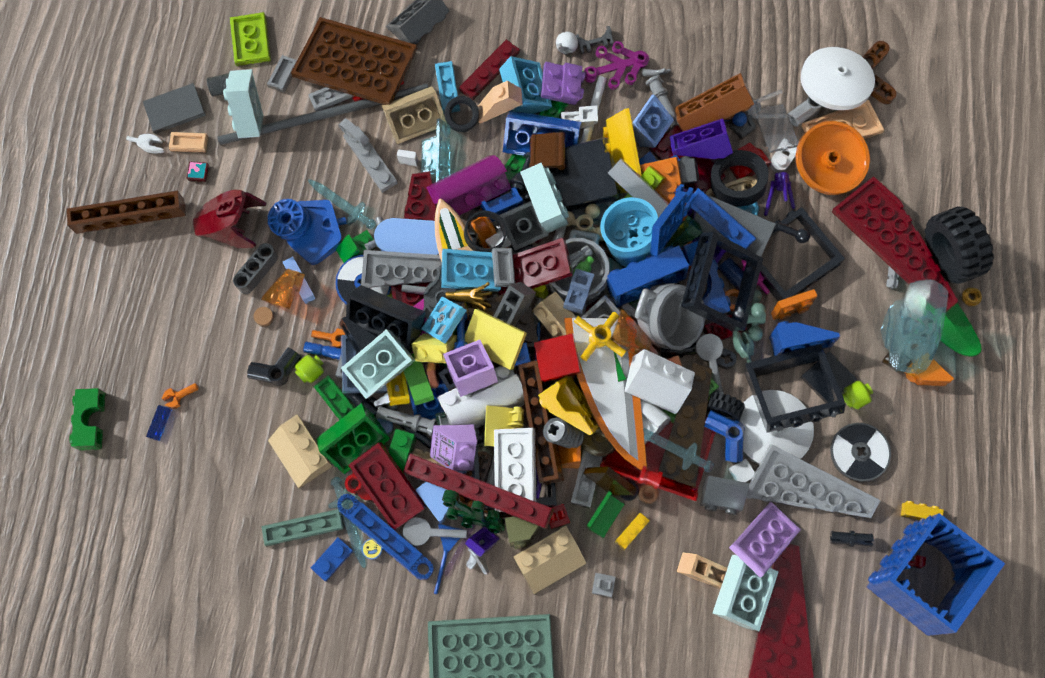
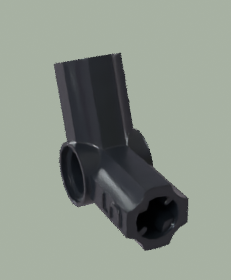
M287 347L275 365L251 362L248 366L247 378L274 383L277 386L285 385L289 374L302 356ZM277 372H282L280 378L274 379V375Z

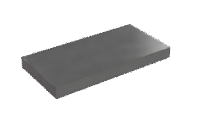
M709 196L757 238L747 250L762 257L776 223ZM696 213L690 230L699 234L714 231L723 236Z

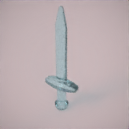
M308 179L309 184L319 194L349 214L346 220L347 225L350 226L358 219L366 225V228H375V220H370L362 214L366 206L364 202L354 207L323 184Z
M643 427L644 439L683 458V470L688 469L692 462L704 468L706 472L713 470L714 463L711 460L706 461L696 455V443H693L687 450Z
M340 477L331 479V485L334 486L337 500L328 505L329 509L338 508V499L344 495L341 485L342 479ZM344 500L342 502V507L346 510H349V504H351L352 501ZM342 514L354 554L362 568H365V556L362 553V543L357 528Z

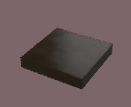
M587 467L583 472L586 477L607 493L610 491L612 495H635L637 491L635 486L610 467Z

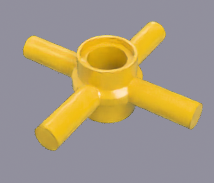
M612 312L604 325L595 327L580 316H577L574 320V323L589 333L590 344L580 356L582 360L587 361L596 348L607 346L621 357L625 354L626 350L611 340L610 328L619 317L616 312ZM596 333L601 334L603 339H599Z

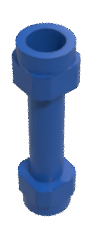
M466 312L463 315V319L457 325V342L454 343V350L468 344L465 342Z

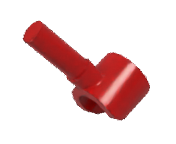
M915 555L914 562L909 561L908 564L911 567L921 569L926 565V557Z

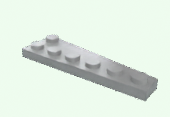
M364 250L361 285L367 288L433 282L437 276L438 267L442 265L440 255Z

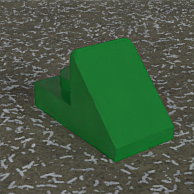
M368 230L354 238H351L348 234L336 248V251L343 263H345L354 256L364 255V250H366L365 244L373 241V238Z

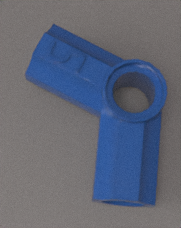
M711 410L704 427L726 437V461L742 462L745 432L743 423L731 420ZM737 427L740 430V434H731L730 428Z

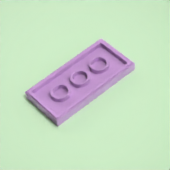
M770 502L729 548L761 578L801 529Z

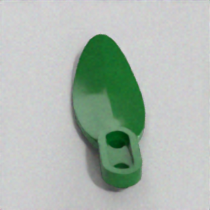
M918 294L922 314L932 332L942 343L961 355L973 357L980 354L982 350L980 340L958 303L942 316Z

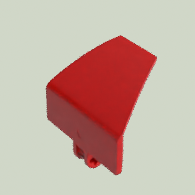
M671 421L657 436L654 435L645 444L647 467L643 466L642 470L638 469L625 460L617 450L605 456L601 461L600 467H610L619 475L638 481L639 484L643 483L652 486L654 489L659 488L697 501L699 484L716 432L704 427L695 488L663 478V472H658L673 426Z

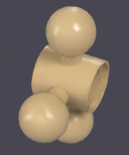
M589 204L585 209L586 215H581L577 219H575L572 212L568 211L569 217L567 221L569 224L566 226L575 225L576 230L597 233L600 236L599 241H604L601 227H593V219L600 214L598 205ZM583 224H585V225H587V226H589V227H588V228H582V227H580V226L583 225Z

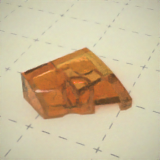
M286 269L262 296L261 300L290 309L295 291H300L305 274Z
M621 309L614 325L615 328L611 340L627 347L626 351L634 355L644 349L649 351L651 339L627 312Z

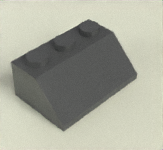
M415 0L387 24L386 27L399 40L417 44L421 40L420 37L431 32L433 26L446 18L445 15L450 11L442 0Z

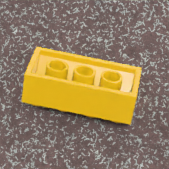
M626 108L606 120V126L603 127V136L608 140L606 151L610 153L615 164L622 158L637 174L642 176L630 110ZM617 183L618 190H620V193H627V191Z

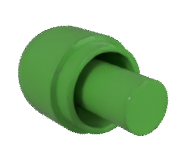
M588 256L584 262L578 263L573 270V275L576 269L591 273L592 268L590 266L594 259Z

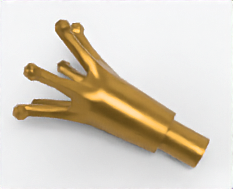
M487 282L473 289L455 290V292L447 291L446 299L472 303L480 306L483 310H487L486 306L491 307V304L484 302V298L480 296L492 295V292L479 291L489 286L490 283Z

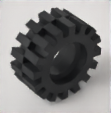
M712 392L707 404L709 412L712 410L734 421H740L745 408V404L741 400L719 392Z

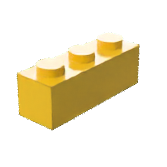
M906 501L902 504L901 516L921 520L922 518L926 519L929 515L934 516L938 513L943 515L944 510L939 509L940 507L938 506L928 507L927 504L919 503L918 505L914 504L913 501Z
M639 513L616 539L615 543L625 550L649 523V520L642 513Z

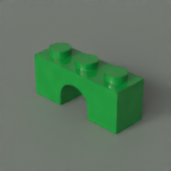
M99 388L75 389V395L72 398L74 413L71 416L73 427L69 441L71 447L77 450L102 449L103 430L96 426H89L88 423L93 413L105 411L106 393Z

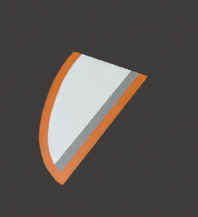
M564 318L566 335L573 333L581 369V373L576 375L598 426L617 452L629 463L642 470L643 466L647 467L641 401L640 398L625 392L632 357L636 355L633 319H617L610 328L611 340L626 350L622 357L616 354L626 380L618 382L614 351L607 346L596 348L587 361L582 360L580 356L590 344L589 333L574 323L576 318ZM608 318L582 319L595 327L604 325ZM596 333L599 339H603L601 334Z

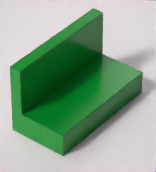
M608 491L586 527L603 539L625 505L611 496L612 493Z

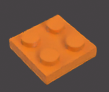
M815 289L778 301L771 312L773 319L780 318V320H784L793 313L798 312V314L807 312L817 297Z

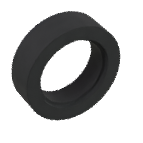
M733 150V153L729 154L728 157L718 158L713 164L711 189L719 200L736 207L751 205L757 202L766 191L769 176L768 167L764 160L753 152ZM732 166H745L755 172L758 181L748 190L735 191L724 185L721 175Z

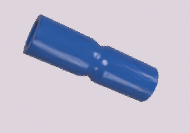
M307 341L304 344V353L318 356L323 355L324 357L340 360L341 348L323 346L322 344Z

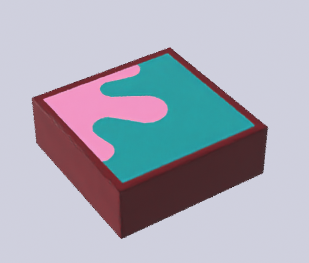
M190 161L186 177L188 181L206 182L209 164Z

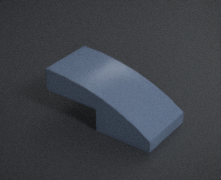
M579 269L575 270L563 305L564 309L582 314L594 274Z

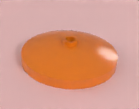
M825 121L813 126L802 136L796 149V165L800 176L808 186L823 194L840 195L849 192L863 181L869 169L870 154L864 138L856 129L843 122Z

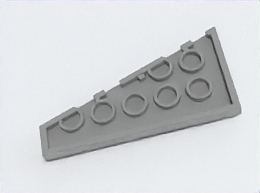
M770 444L749 484L746 498L760 499L762 501H772L830 512L834 511L867 518L873 516L881 501L773 444Z

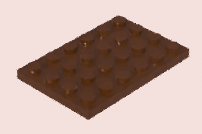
M320 17L292 69L291 75L300 80L383 105H390L416 54L417 45Z

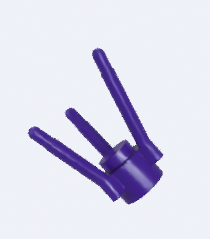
M779 172L774 175L764 216L768 215L775 188L777 191H783L785 202L788 201L789 195L791 207L795 209L788 173Z

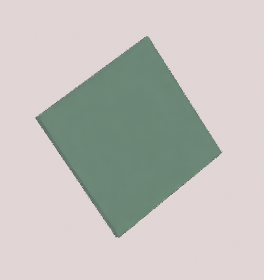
M550 614L428 621L430 678H554Z

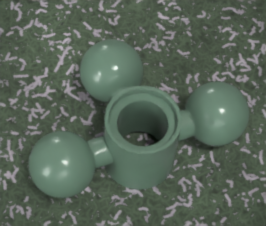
M757 289L755 290L747 324H752L747 334L753 341H759L763 337V331L758 324H765L766 307L759 303L762 299V294Z

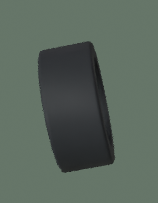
M457 96L447 103L445 120L452 130L467 132L476 126L479 119V109L471 98ZM458 104H466L472 110V119L465 125L455 123L451 117L452 109Z

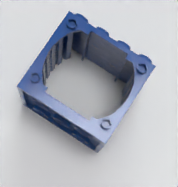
M938 513L934 516L929 515L926 519L922 518L919 522L910 523L904 529V537L901 540L898 539L892 545V553L889 556L886 555L879 563L881 568L878 572L874 571L869 576V584L866 586L927 636L956 633L1005 565L1003 561ZM923 542L943 553L950 562L954 572L953 580L955 583L937 608L929 607L928 603L923 602L919 596L914 595L915 591L913 589H907L910 585L908 579L896 581L903 570L911 568L908 563Z

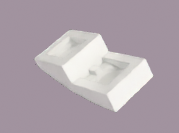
M597 106L579 107V111L561 112V119L581 122V129L598 123Z

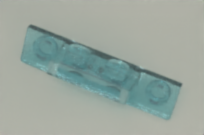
M440 118L437 119L436 136L422 140L421 173L429 171L430 174L436 173V182L450 175L451 128Z

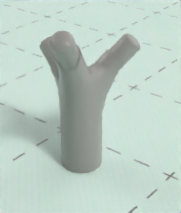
M643 69L642 76L653 77L671 72V69Z

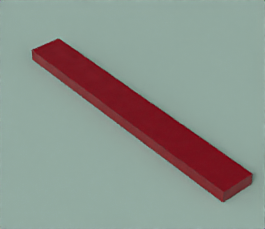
M413 454L409 455L403 470L406 474L444 489L456 491L464 497L483 502L487 506L546 529L554 511L553 508Z

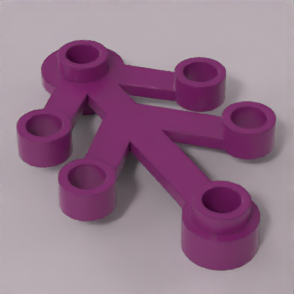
M620 41L614 42L612 51L616 54H622L629 59H621L607 52L606 47L599 46L596 50V56L612 63L597 68L593 66L585 68L584 80L592 83L596 81L598 75L617 70L614 77L608 83L610 89L616 90L619 87L620 79L626 67L633 65L631 72L627 73L625 77L626 84L633 85L639 69L647 66L649 56L644 51L633 52L625 48Z

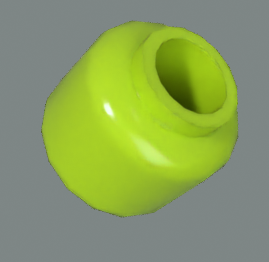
M306 355L295 365V373L304 383H313L324 373L322 368L324 363L317 356Z
M856 381L844 388L842 396L849 408L860 409L871 403L873 391L868 383L864 385L861 381Z

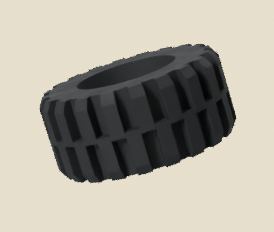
M957 206L936 214L928 220L925 228V241L932 254L931 258L935 265H938L942 277L955 284H962L988 273L993 265L994 254L992 251L994 249L990 241V234L987 233V228L985 224H982L980 217L976 216L975 212L969 210V208Z

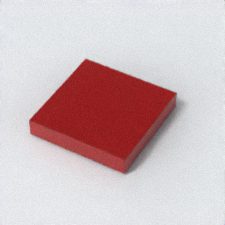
M573 333L534 343L542 382L581 373Z

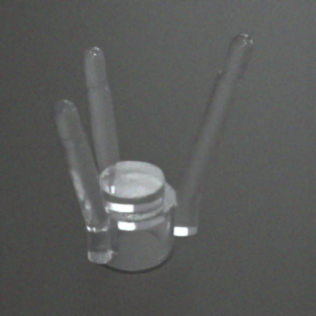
M779 90L754 99V105L747 111H744L746 116H751L752 119L788 118L789 114H758L761 111L760 102L783 93V91Z

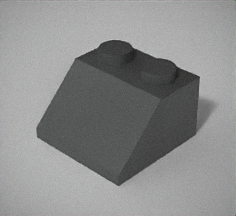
M532 201L499 215L506 224L507 237L510 239L511 247L514 251L548 236L547 231L539 222Z
M708 476L703 482L700 506H705V510L708 511L721 509L725 510L726 514L737 515L744 508L749 483Z

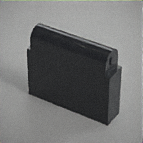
M603 138L565 147V169H549L555 178L556 188L562 196V203L567 211L583 209L589 204L600 205L620 200L617 182L608 174L609 170L613 167L610 153L606 151Z

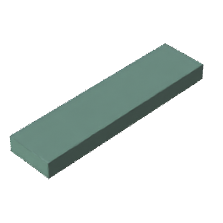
M336 509L261 527L264 546L267 547L343 530L344 524L342 514Z

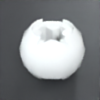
M571 32L561 33L556 39V47L563 54L572 53L578 47V39Z

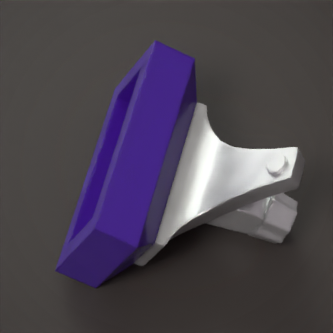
M487 527L481 528L465 543L471 552L466 566L474 569L476 563H478L484 574L490 572L484 554L495 546L500 539L494 533H491Z

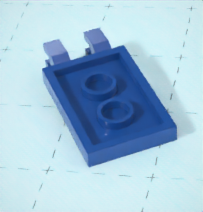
M680 184L676 189L674 198L654 223L651 238V255L657 257L683 222V217L687 216L691 209V202L688 201L693 194V188L689 187L687 192H683L684 185Z

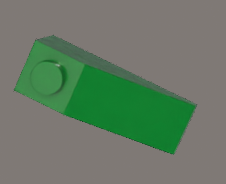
M395 429L389 453L403 472L409 455L413 453L417 439L415 434Z

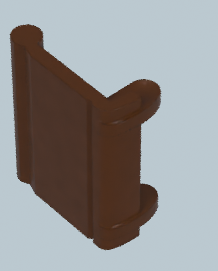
M565 133L531 135L529 168L542 163L545 168L564 170Z

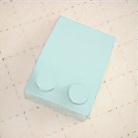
M386 329L341 369L367 399L416 360L393 332Z

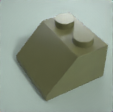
M515 516L505 518L510 547H515V549L526 548V544L531 543L541 526Z

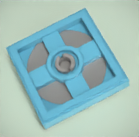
M441 297L421 330L446 344L467 310Z

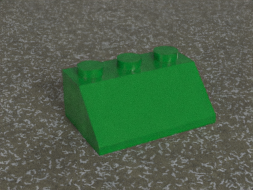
M361 403L317 437L316 442L319 452L345 475L351 470L349 467L350 463L377 443L382 442L384 444L390 437L374 414Z

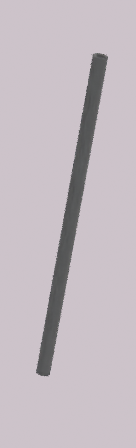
M423 84L399 90L393 101L426 89L428 85ZM363 99L262 125L260 135L381 104ZM237 132L217 137L220 145L247 139L238 138Z

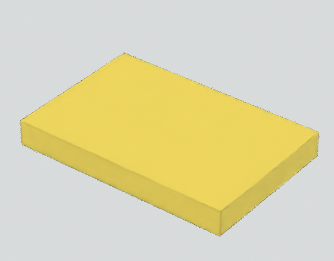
M475 309L465 334V342L470 344L481 340L491 361L509 370H513L527 333L479 309Z

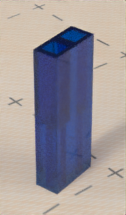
M161 405L157 406L146 435L147 438L160 441L172 409Z

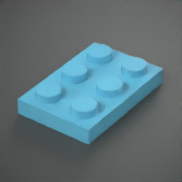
M455 249L442 250L441 288L473 289L489 282L490 285L480 291H500L501 287L494 286L492 252Z

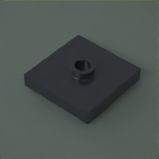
M829 351L825 355L842 393L845 387L854 383L857 379ZM816 362L801 378L825 403L832 402L834 398L819 362Z

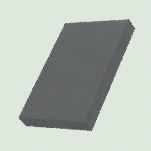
M194 83L143 101L154 134L206 116Z

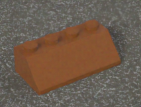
M739 73L676 106V118L684 132L720 119L729 120L736 113L750 109L754 105V101L742 74Z

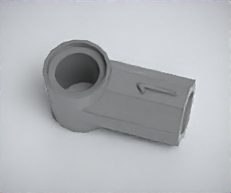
M808 97L806 101L790 111L787 117L793 126L798 127L810 117L816 116L822 106Z

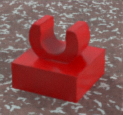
M564 504L552 507L554 511L549 522L551 530L570 524Z

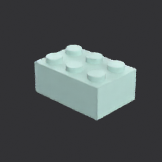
M252 69L230 71L229 77L226 79V89L223 90L224 99L228 100V113L233 118V130L237 132L238 138L260 137L264 114Z
M539 163L521 171L520 173L537 217L544 229L549 233L568 225L567 218L569 214L562 203V196L556 188L555 178L549 168H545L542 163Z
M732 555L713 614L746 629L760 631L778 571L769 568L760 578L737 555Z

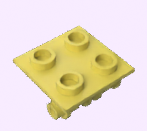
M487 405L484 446L494 447V430L523 428L524 409L522 407L507 408Z

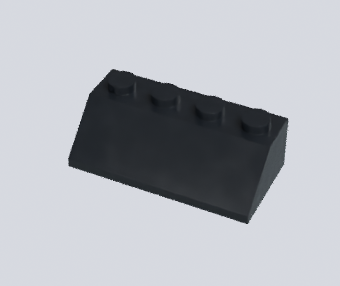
M362 285L347 294L346 318L376 337L386 329L391 330L408 352H412V343L419 338L422 332L425 311Z

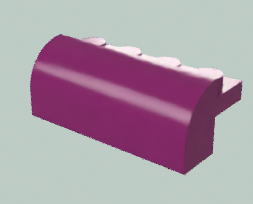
M489 155L426 188L434 204H438V200L441 198L460 216L481 205L482 201L485 200L487 202L510 190L511 186L505 172L507 170L503 163L495 155Z

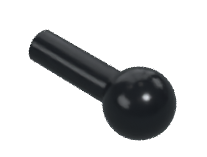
M780 222L775 226L776 230L794 236L799 243H806L810 239V232L805 228L797 230Z

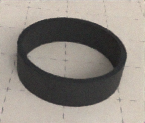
M479 211L471 215L464 228V238L467 245L473 251L492 252L493 248H481L475 245L470 240L467 232V227L472 220L478 217H489L497 221L503 230L502 242L493 247L501 248L507 236V227L504 220L498 214L491 211Z

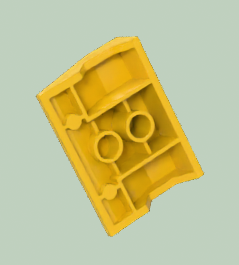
M576 374L564 377L538 395L540 397L539 402L544 409H548L550 413L588 435L593 434L599 428L585 396L574 382Z

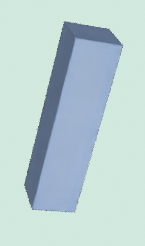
M292 256L283 261L304 303L307 304L316 299L294 257Z

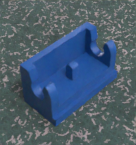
M514 187L511 188L512 191L494 200L487 203L485 200L482 201L480 206L483 211H491L500 215L522 205L523 199Z

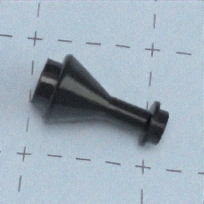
M530 152L523 155V158L526 160L521 171L529 168ZM519 171L509 182L512 185L511 188L515 187L518 193L524 194L527 188L520 173L521 171Z

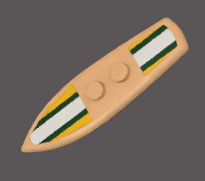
M440 198L435 213V238L442 262L443 249L473 250L467 245L464 238L465 224L454 209ZM487 295L480 296L484 299H487ZM465 302L461 305V307L467 310V320L469 321L470 318L467 308L468 302Z

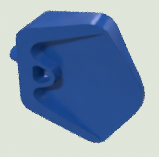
M329 200L298 201L309 212L310 226L301 238L292 241L287 240V242L310 265H317L333 254L340 245L341 233L339 226L347 224L345 217L336 219L332 203Z

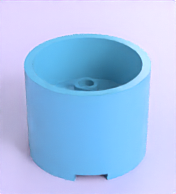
M629 197L618 200L605 211L601 220V234L613 258L625 267L634 261H643L647 256L651 255L652 228L658 219V215L654 207L643 199Z

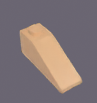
M509 81L493 87L477 106L479 109L478 123L481 124L523 105L521 88Z
M682 553L677 572L719 589H721L727 571L726 567L691 553Z

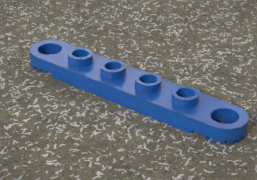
M344 494L338 499L337 507L339 512L419 580H426L431 577L433 573L431 561L424 557L422 553L352 494ZM344 500H351L353 507L346 510L342 507V502ZM421 564H425L429 568V572L425 575L419 574L417 567Z

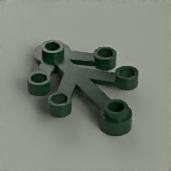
M453 490L444 491L442 497L443 505L450 507L447 509V518L457 520L458 516L463 517L461 526L465 528H472L473 525L483 526L495 534L505 530V521L499 518L500 513L498 511L488 510L486 517L484 514L485 504L483 502L473 501L472 508L459 501L460 494Z

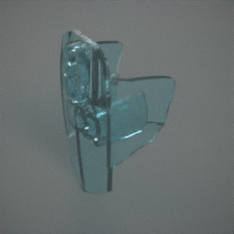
M920 280L910 283L904 299L895 301L886 313L881 328V335L884 346L889 350V363L896 371L920 374L927 370L936 354L943 331L948 299V290L937 281ZM913 344H918L916 348H911ZM912 360L913 364L910 367H906V364Z

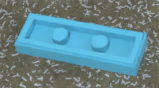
M452 61L435 64L441 106L444 114L447 103L458 96ZM456 105L451 113L459 112L460 105Z

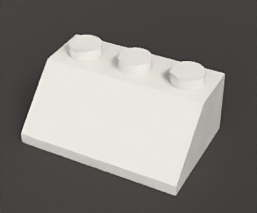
M644 349L632 357L625 392L676 414L692 389L695 372Z

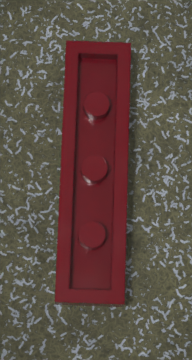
M506 39L459 87V91L474 100L500 74L499 69L510 56L516 57L520 53V49Z

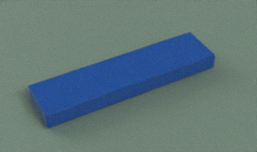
M700 188L689 199L688 202H691V208L730 241L748 249L757 239Z

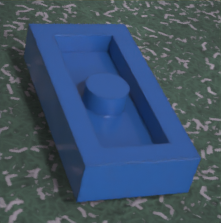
M337 537L313 564L311 569L327 582L352 554L353 550Z

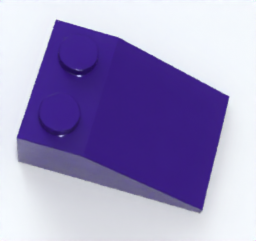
M724 119L670 136L673 155L717 159L726 158L729 154L733 153Z

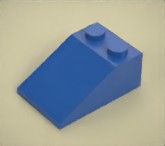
M784 321L777 324L769 339L773 354L776 356L819 344L822 345L823 349L831 348L839 339L840 334L797 322L789 323V321Z

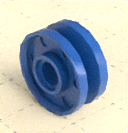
M282 199L276 202L270 209L268 225L270 230L282 239L288 241L297 240L308 231L310 215L308 210L297 201Z

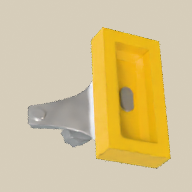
M401 372L386 384L387 394L375 401L374 406L378 408L388 404L391 410H395L397 405L410 403L404 372Z

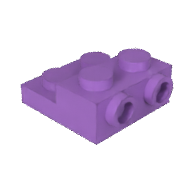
M545 62L541 98L575 105L582 99L584 89L581 88V83L585 79V72H582V66L566 62L564 65Z

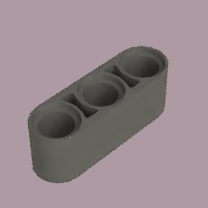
M261 244L234 276L233 283L241 293H251L276 263L278 255L271 244ZM271 252L269 256L264 257L265 253ZM255 266H259L257 271H252ZM247 280L244 286H240L241 282Z

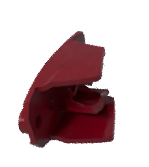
M242 190L224 192L205 203L193 218L195 235L198 237L205 236L236 248H255L256 243L242 235L245 231L234 225L239 220L241 214L250 213V211L246 210L247 208L266 206L267 203Z

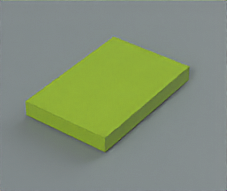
M265 13L230 17L235 65L242 66L271 61Z

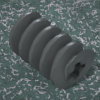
M561 418L550 419L543 429V435L548 442L565 448H577L584 439L583 431Z

